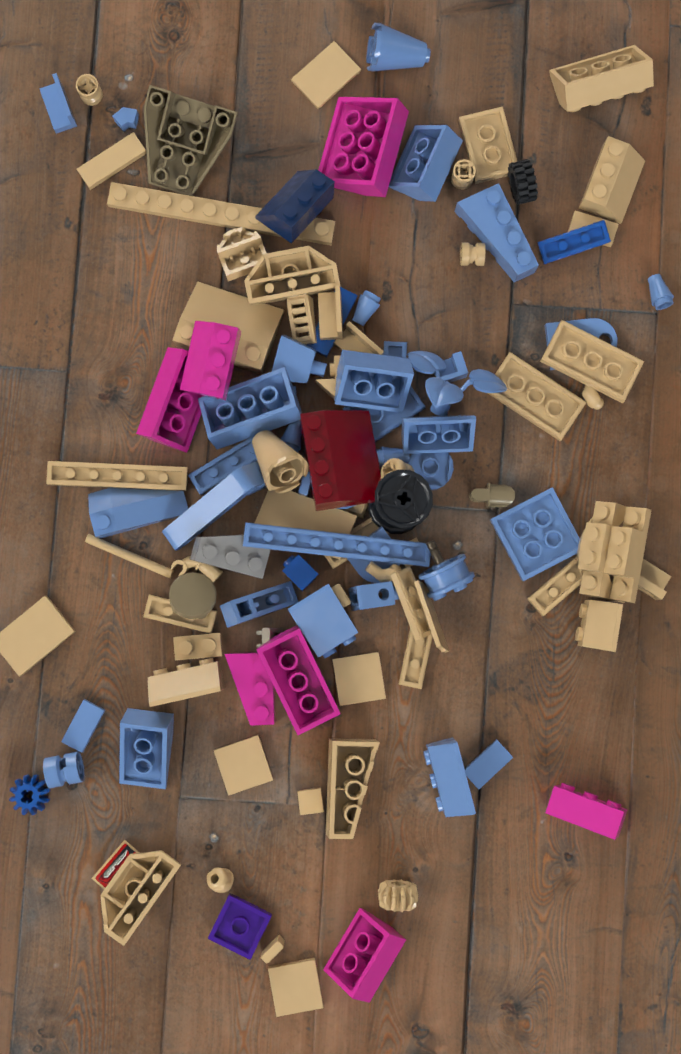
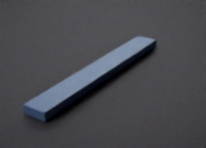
M246 522L244 527L242 546L425 567L430 566V550L426 543Z

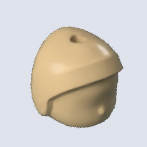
M216 867L207 874V884L213 891L225 893L231 889L234 877L229 869Z

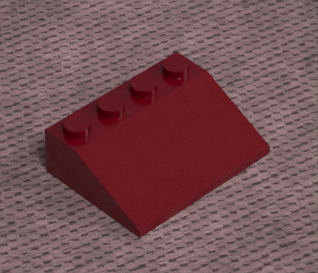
M322 410L300 414L315 511L375 502V490L381 480V473L370 412L362 410Z

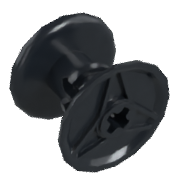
M396 470L386 474L379 481L375 490V502L368 503V512L378 528L383 527L390 534H403L413 530L429 516L433 506V493L428 482L420 474L411 470Z

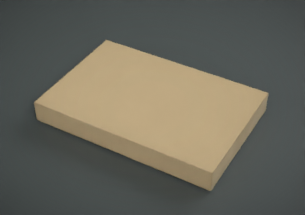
M503 106L459 117L458 121L468 159L473 162L476 168L475 184L507 177L509 164L517 162V157Z
M45 595L0 632V653L20 677L76 631L49 597Z

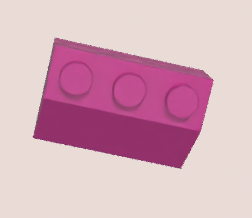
M195 321L180 390L226 400L241 337V330L239 328L215 322Z
M359 908L323 970L352 999L370 1003L406 939L387 923L366 910Z

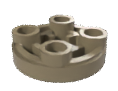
M192 572L179 576L172 583L169 590L172 610L188 619L205 618L216 603V588L213 582L207 576L200 573Z

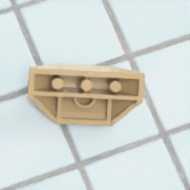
M310 246L263 254L244 280L249 304L287 300V298L303 294L314 295L335 289V286H340L336 263Z
M162 850L129 854L101 894L104 932L124 946L177 872L181 863Z

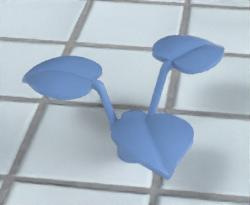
M413 351L407 354L415 370L424 374L434 373L436 376L428 378L425 382L426 392L432 403L430 410L435 415L447 416L451 404L463 399V392L469 385H473L476 390L484 393L505 392L508 389L499 377L482 369L471 371L469 374L470 379L459 388L448 381L445 382L440 379L439 371H444L446 364L438 355L427 351Z

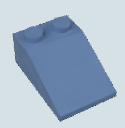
M127 708L120 722V784L166 789L173 740L174 714Z

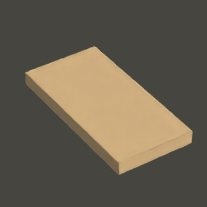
M564 320L560 321L540 362L621 403L625 402L644 363L643 360Z
M509 352L495 373L508 388L507 391L488 393L559 441L564 438L587 403L511 352Z
M268 490L255 524L351 534L357 516L337 508L315 511L314 499L293 491L280 494L276 493L275 490ZM331 556V557L336 558V559H338V560H341V558H342V557Z

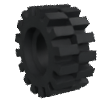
M525 159L510 163L508 177L514 202L520 205L536 201L538 195L536 189L538 188L537 179L530 160Z

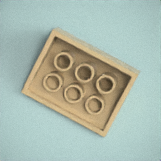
M197 282L180 317L172 341L176 347L189 351L195 321L215 322L237 327L241 330V337L234 366L263 375L284 310L265 303L249 304L247 297Z

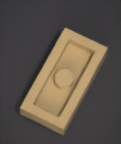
M221 633L173 637L175 661L223 656Z

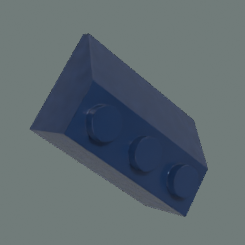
M317 169L297 171L255 216V219L292 244L334 198L335 181Z

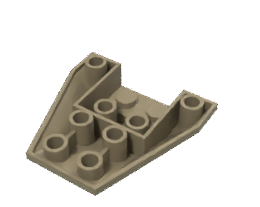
M149 85L144 105L148 184L183 195L194 196L232 137L238 112L216 105L213 106Z

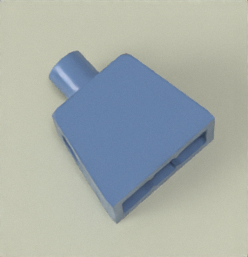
M281 335L272 371L285 367L291 382L308 383L310 374L324 377L327 364L314 360L317 350L286 335Z
M392 581L348 588L351 611L395 605V600L399 599ZM379 591L382 593V599L379 598Z

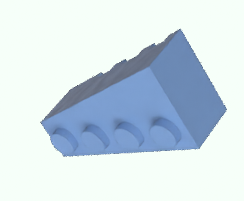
M499 183L457 202L454 212L459 218L461 217L469 230L475 233L482 243H485V249L491 252L496 258V262L513 282L535 273L539 264Z

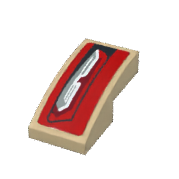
M124 840L91 879L102 889H105L129 854L140 852Z

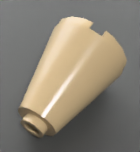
M269 430L260 431L254 436L252 440L253 449L268 490H275L276 493L281 494L296 488L300 484V478L302 476L306 477L308 474L309 466L306 459Z

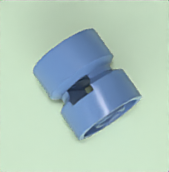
M79 751L64 754L63 758L59 755L44 758L43 773L48 788L63 786L65 782L70 785L84 781V764Z

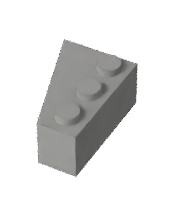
M244 534L196 537L190 560L263 579L271 549L242 546Z

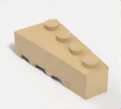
M329 738L326 835L329 839L354 838L362 809L361 805L368 787L369 776L372 772L374 758L380 744L376 739Z

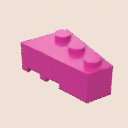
M258 653L225 654L250 725H274L276 722L275 688Z
M561 783V786H554L545 812L546 814L614 840L619 837L628 809L622 808L621 804L611 800H607V802L599 800L597 795L584 791V794L574 791V786L566 783Z

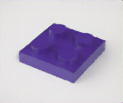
M229 893L208 939L251 960L272 914Z

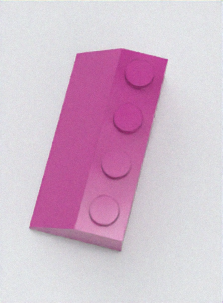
M168 347L136 434L187 453L201 416L198 398L204 397V395L180 390L188 351Z
M297 625L274 636L256 649L297 735L341 714Z

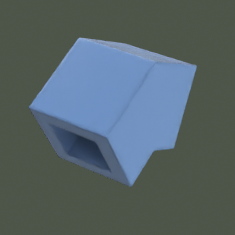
M122 107L113 115V119L125 132L128 128H137L139 114L136 109Z

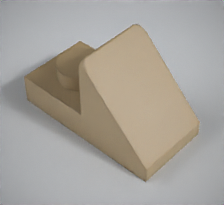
M341 355L334 356V363H329L330 377H335V379L316 380L317 385L334 400L337 367Z

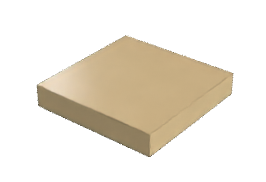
M379 652L332 659L340 706L386 699Z
M259 734L214 749L228 796L274 780Z
M315 958L268 966L276 1017L324 1007Z

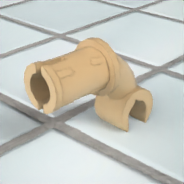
M191 556L176 560L171 565V570L175 569L178 564L183 565V570L178 576L186 574L189 568L195 567L196 571L199 569L213 583L223 573L222 570L215 566L190 560Z

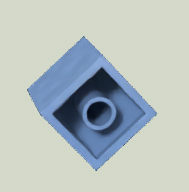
M329 584L288 608V611L317 657L323 655L324 658H327L337 652L334 647L341 643L346 646L356 640L355 634L358 631Z

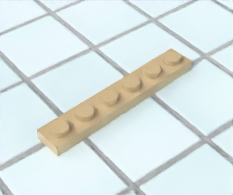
M48 461L46 484L187 491L188 467Z

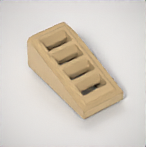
M308 294L287 298L292 338L305 345L317 343L313 298ZM306 313V316L304 317H297V315ZM308 323V326L298 327V324ZM309 332L308 336L299 337V333Z

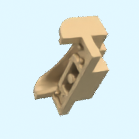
M596 501L593 517L589 522H586V528L578 544V569L582 577L580 594L620 603H635L652 510L648 508L627 507L614 502ZM609 575H613V576H614V577H613V582H611Z

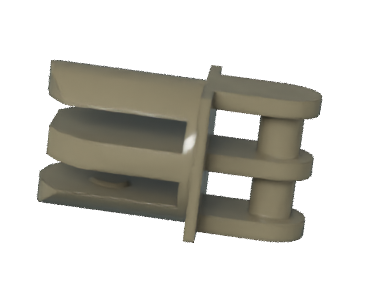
M488 483L486 489L477 488L470 492L469 499L472 502L485 503V508H503L514 501L515 491L507 485Z

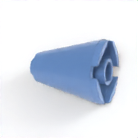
M374 22L371 29L375 30L374 36H369L366 63H371L367 67L368 71L423 67L425 63L429 62L431 51L430 48H427V43L381 23Z

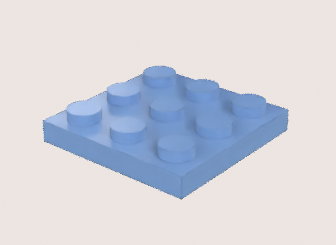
M553 487L490 519L522 581L577 554L580 538Z

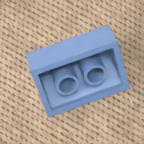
M415 125L391 177L389 187L419 201L436 202L463 140L448 125Z
M342 350L337 367L335 404L403 413L414 376L410 359Z
M476 416L402 418L403 454L473 451Z
M452 737L426 744L427 750L423 751L426 764H431L433 774H429L432 788H437L439 797L435 798L438 811H443L445 817L476 814L458 742Z

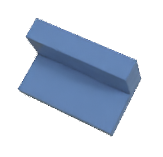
M57 73L52 74L55 83L40 88V92L53 129L57 134L77 127L64 87Z

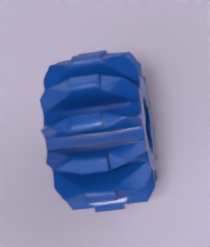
M29 774L23 776V780H15L16 787L10 788V792L15 794V796L10 797L9 801H16L17 804L13 807L14 810L22 807V815H26L28 811L31 815L37 814V809L43 811L45 809L44 803L50 801V798L45 794L49 793L51 789H44L45 779L38 782L39 775H34L31 779ZM30 790L33 792L31 799L27 797Z

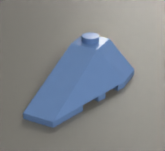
M107 488L88 494L89 515L95 537L100 539L179 517L189 509L184 491Z

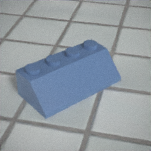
M285 367L229 387L226 400L208 396L198 398L208 439L217 450L254 437L260 431H270L301 420L300 414H302L300 404Z

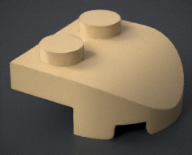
M244 227L226 232L220 245L217 244V252L228 281L250 274L261 256L267 254L259 233L256 231L254 233L246 231Z

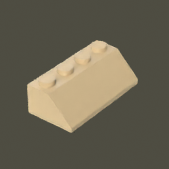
M636 45L549 70L559 104L567 112H577L582 107L600 105L603 101L620 99L626 94L640 93L645 91L646 88L654 86L653 59Z

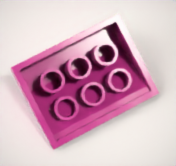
M338 97L318 171L335 181L334 188L364 196L386 197L409 111L398 98Z

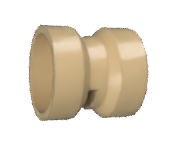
M91 74L81 75L76 81V89L81 100L90 106L97 105L103 97L98 80Z
M466 159L456 162L451 175V182L454 187L464 190L472 185L476 173L473 162Z
M461 242L460 265L468 266L474 262L476 266H484L485 243H477L473 247L468 242Z

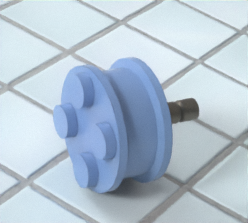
M435 540L426 543L435 565L419 574L418 577L419 580H424L429 590L427 593L428 598H433L434 601L445 597L447 592L463 590L467 587L468 583L473 581L475 574L473 571L469 572L464 561L466 559L465 554L444 560Z

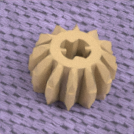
M402 879L386 880L380 883L378 889L379 906L394 912L411 911L416 908L418 902L416 884L410 881H403Z

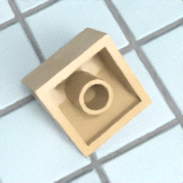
M585 600L579 610V617L582 618L581 627H577L575 640L578 641L577 646L616 652L623 604Z

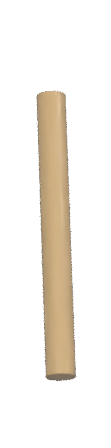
M88 534L85 542L167 578L171 579L174 570L91 534Z

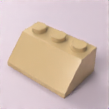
M610 136L607 137L600 150L579 209L619 224L622 223L645 160L629 143Z
M213 658L200 660V665L191 667L190 663L177 665L176 671L168 672L167 668L153 671L154 676L148 677L149 706H157L222 691L225 689L220 661L214 662Z

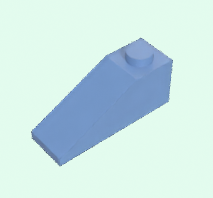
M289 581L220 605L228 628L298 603V599L292 582Z

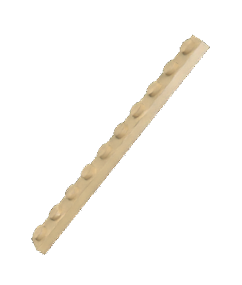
M111 182L107 201L108 207L232 229L244 227L246 231H256L261 234L281 237L255 219V216L262 208ZM315 218L295 240L332 246L335 221Z

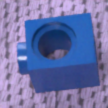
M299 554L296 557L291 555L283 563L285 568L282 571L302 591L319 575Z

